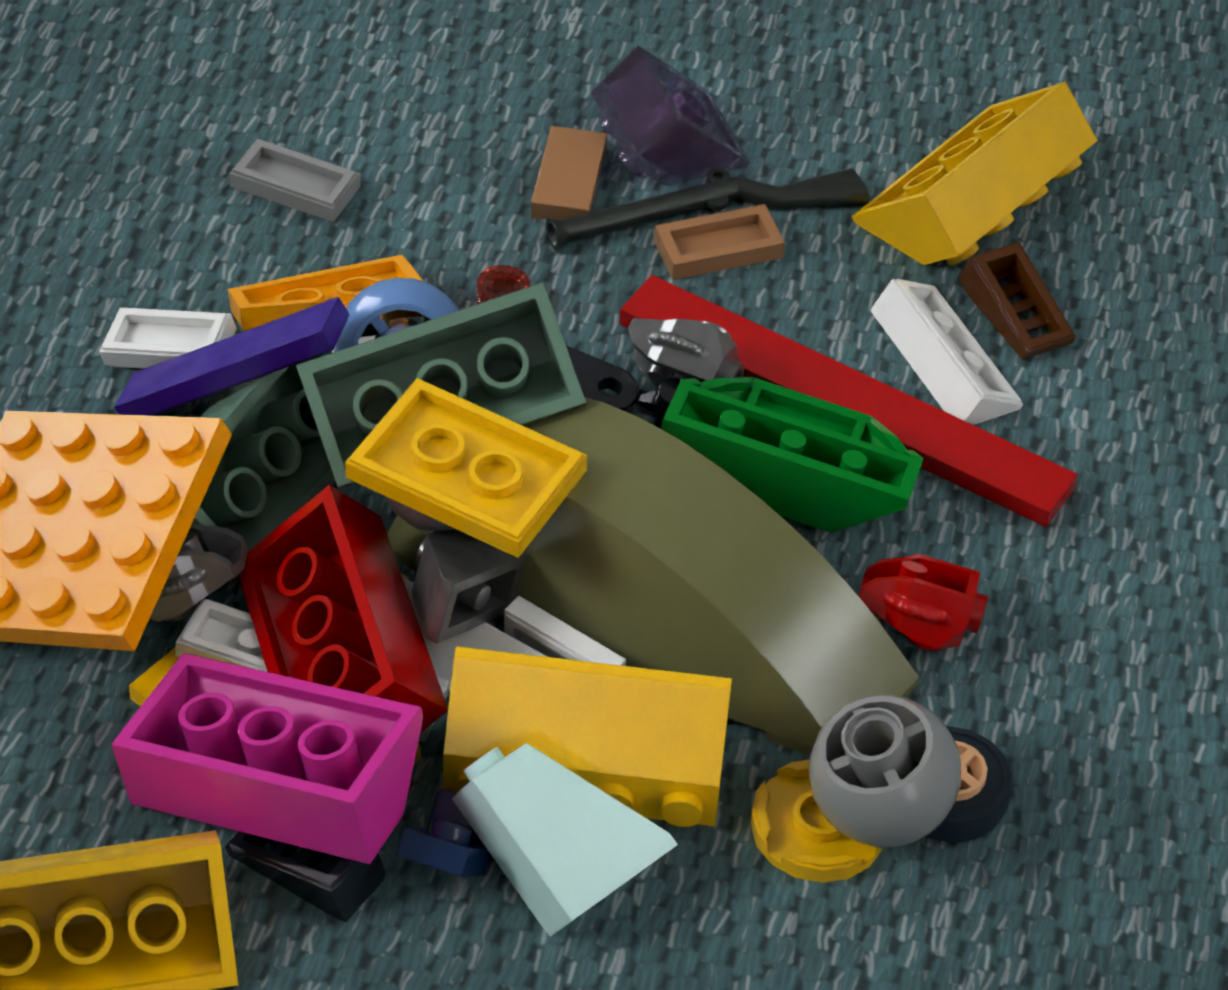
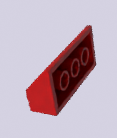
M328 485L247 552L245 568L238 576L267 672L419 706L423 713L421 732L448 712L447 704L380 515Z

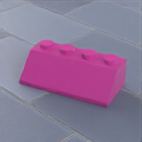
M183 653L115 738L111 746L132 805L370 864L404 815L423 722V713L419 706Z

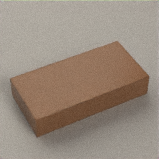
M551 126L531 200V218L546 220L549 217L562 220L592 211L607 149V133Z
M765 204L655 225L654 242L672 280L784 257L785 242Z

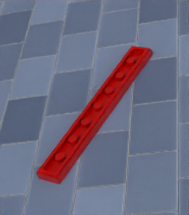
M651 275L620 309L619 324L626 328L629 327L633 318L709 321L723 327L729 332L731 339L737 343L739 363L744 364L743 377H754L873 416L895 434L907 450H914L924 458L921 465L922 469L1046 528L1075 489L1077 473L654 275Z

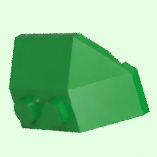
M754 377L715 378L704 382H699L696 378L681 379L661 426L663 431L683 441L730 474L780 516L830 533L905 510L924 459L914 450H907L899 438L873 416Z

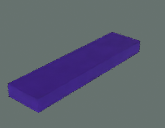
M336 297L134 372L114 408L119 415L154 416L333 351L350 314L340 298Z

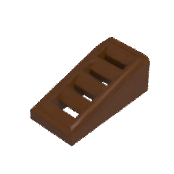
M1020 242L969 258L959 277L961 285L971 300L1022 360L1074 342L1076 339L1074 332ZM1006 279L1010 284L1000 287L998 282ZM1020 295L1023 299L1012 304L1008 300V298ZM1031 310L1036 314L1035 317L1022 321L1018 317V314ZM1046 326L1051 332L1031 339L1027 331Z

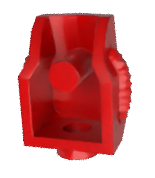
M920 553L901 558L880 559L870 565L865 570L858 594L859 598L872 613L906 635L907 640L913 645L930 651H941L944 648L959 647L965 630L978 633L988 601L987 595L977 592L980 578L979 571Z

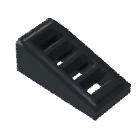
M239 831L225 846L228 856L345 923L384 881L386 874L379 853H377L370 864L302 848L292 860L288 857L298 846L277 841L268 850L263 848V846L269 839ZM326 855L330 857L319 871L314 869Z

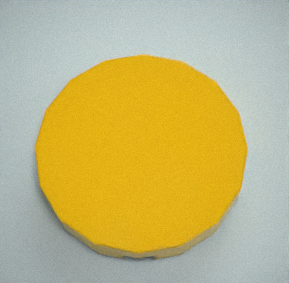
M810 759L791 762L777 769V776L769 779L766 784L764 780L756 790L750 822L756 847L773 866L794 878L820 883L849 879L869 868L884 848L861 844L841 834L826 820L813 798L809 779Z

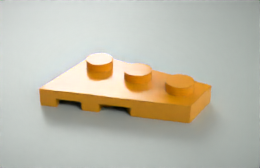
M402 254L228 289L232 314L242 330L247 331L336 297L340 298L346 308L348 303L364 288L381 280L396 277L414 278L421 281L423 279ZM400 309L386 313L387 319L424 316L416 311Z

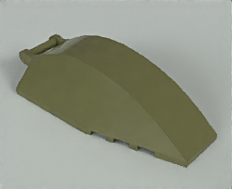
M584 397L586 401L585 406L525 426L587 454L588 460L585 474L524 550L528 555L515 599L521 596L626 659V666L732 678L728 718L766 731L765 740L809 756L819 731L827 720L842 707L858 699L873 695H895L907 698L918 685L919 675L874 614L829 562L762 499L683 441L638 416ZM397 515L387 534L396 560L417 572L418 567L415 563L417 551L423 540L427 537V534L434 531L418 530ZM504 614L494 618L495 621L504 626Z

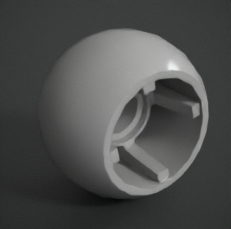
M873 695L858 699L842 707L827 720L819 731L810 754L809 779L816 804L826 820L837 831L864 845L878 848L899 847L914 843L929 835L947 817L956 801L961 786V759L957 744L944 722L930 709L906 697Z

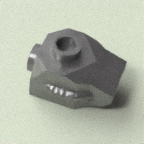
M633 318L628 327L632 345L635 348L633 355L638 371L657 390H659L662 381L668 378H696L699 382H704L715 378L743 377L744 364L739 363L737 343L731 339V335L727 330L715 323L686 319L656 320Z
M193 522L150 620L173 622L192 615L202 599L242 572L245 568L248 551L243 536L228 528L203 526Z

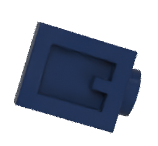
M449 789L440 790L437 793L427 828H404L397 855L461 877L486 876L492 855L452 800L458 792Z

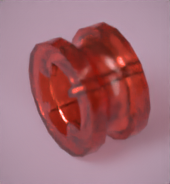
M510 265L489 267L481 272L477 278V304L503 296L502 291H504V295H507L508 292L513 293L530 287V280L525 272ZM500 291L498 295L493 294V292Z

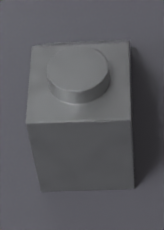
M457 529L434 531L427 534L416 554L415 563L418 570L411 591L425 637L438 644L503 615L504 610L515 599L528 553L523 552L517 558Z

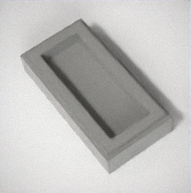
M258 138L229 173L230 187L332 222L336 220L360 188V173Z

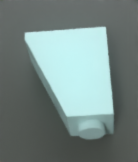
M525 743L506 757L496 747L479 758L463 771L470 782L452 798L550 937L678 845L669 832L528 743Z

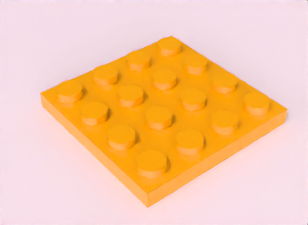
M30 411L5 412L0 422V642L122 651L136 650L232 436L222 418Z

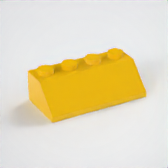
M1065 81L990 105L851 217L855 224L922 265L946 260L948 265H955L968 259L979 250L977 241L980 238L992 235L1010 225L1014 221L1012 212L1016 208L1027 206L1042 198L1049 191L1046 183L1051 179L1060 178L1078 168L1082 164L1080 155L1098 140Z
M456 646L443 752V789L459 792L470 782L463 771L494 748L498 747L506 757L525 743H528L645 818L665 820L669 824L678 827H691L697 824L716 826L732 678Z
M216 830L0 861V990H211L238 986L221 843Z

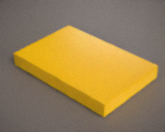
M416 378L346 460L345 473L347 479L519 558L587 471L588 455Z

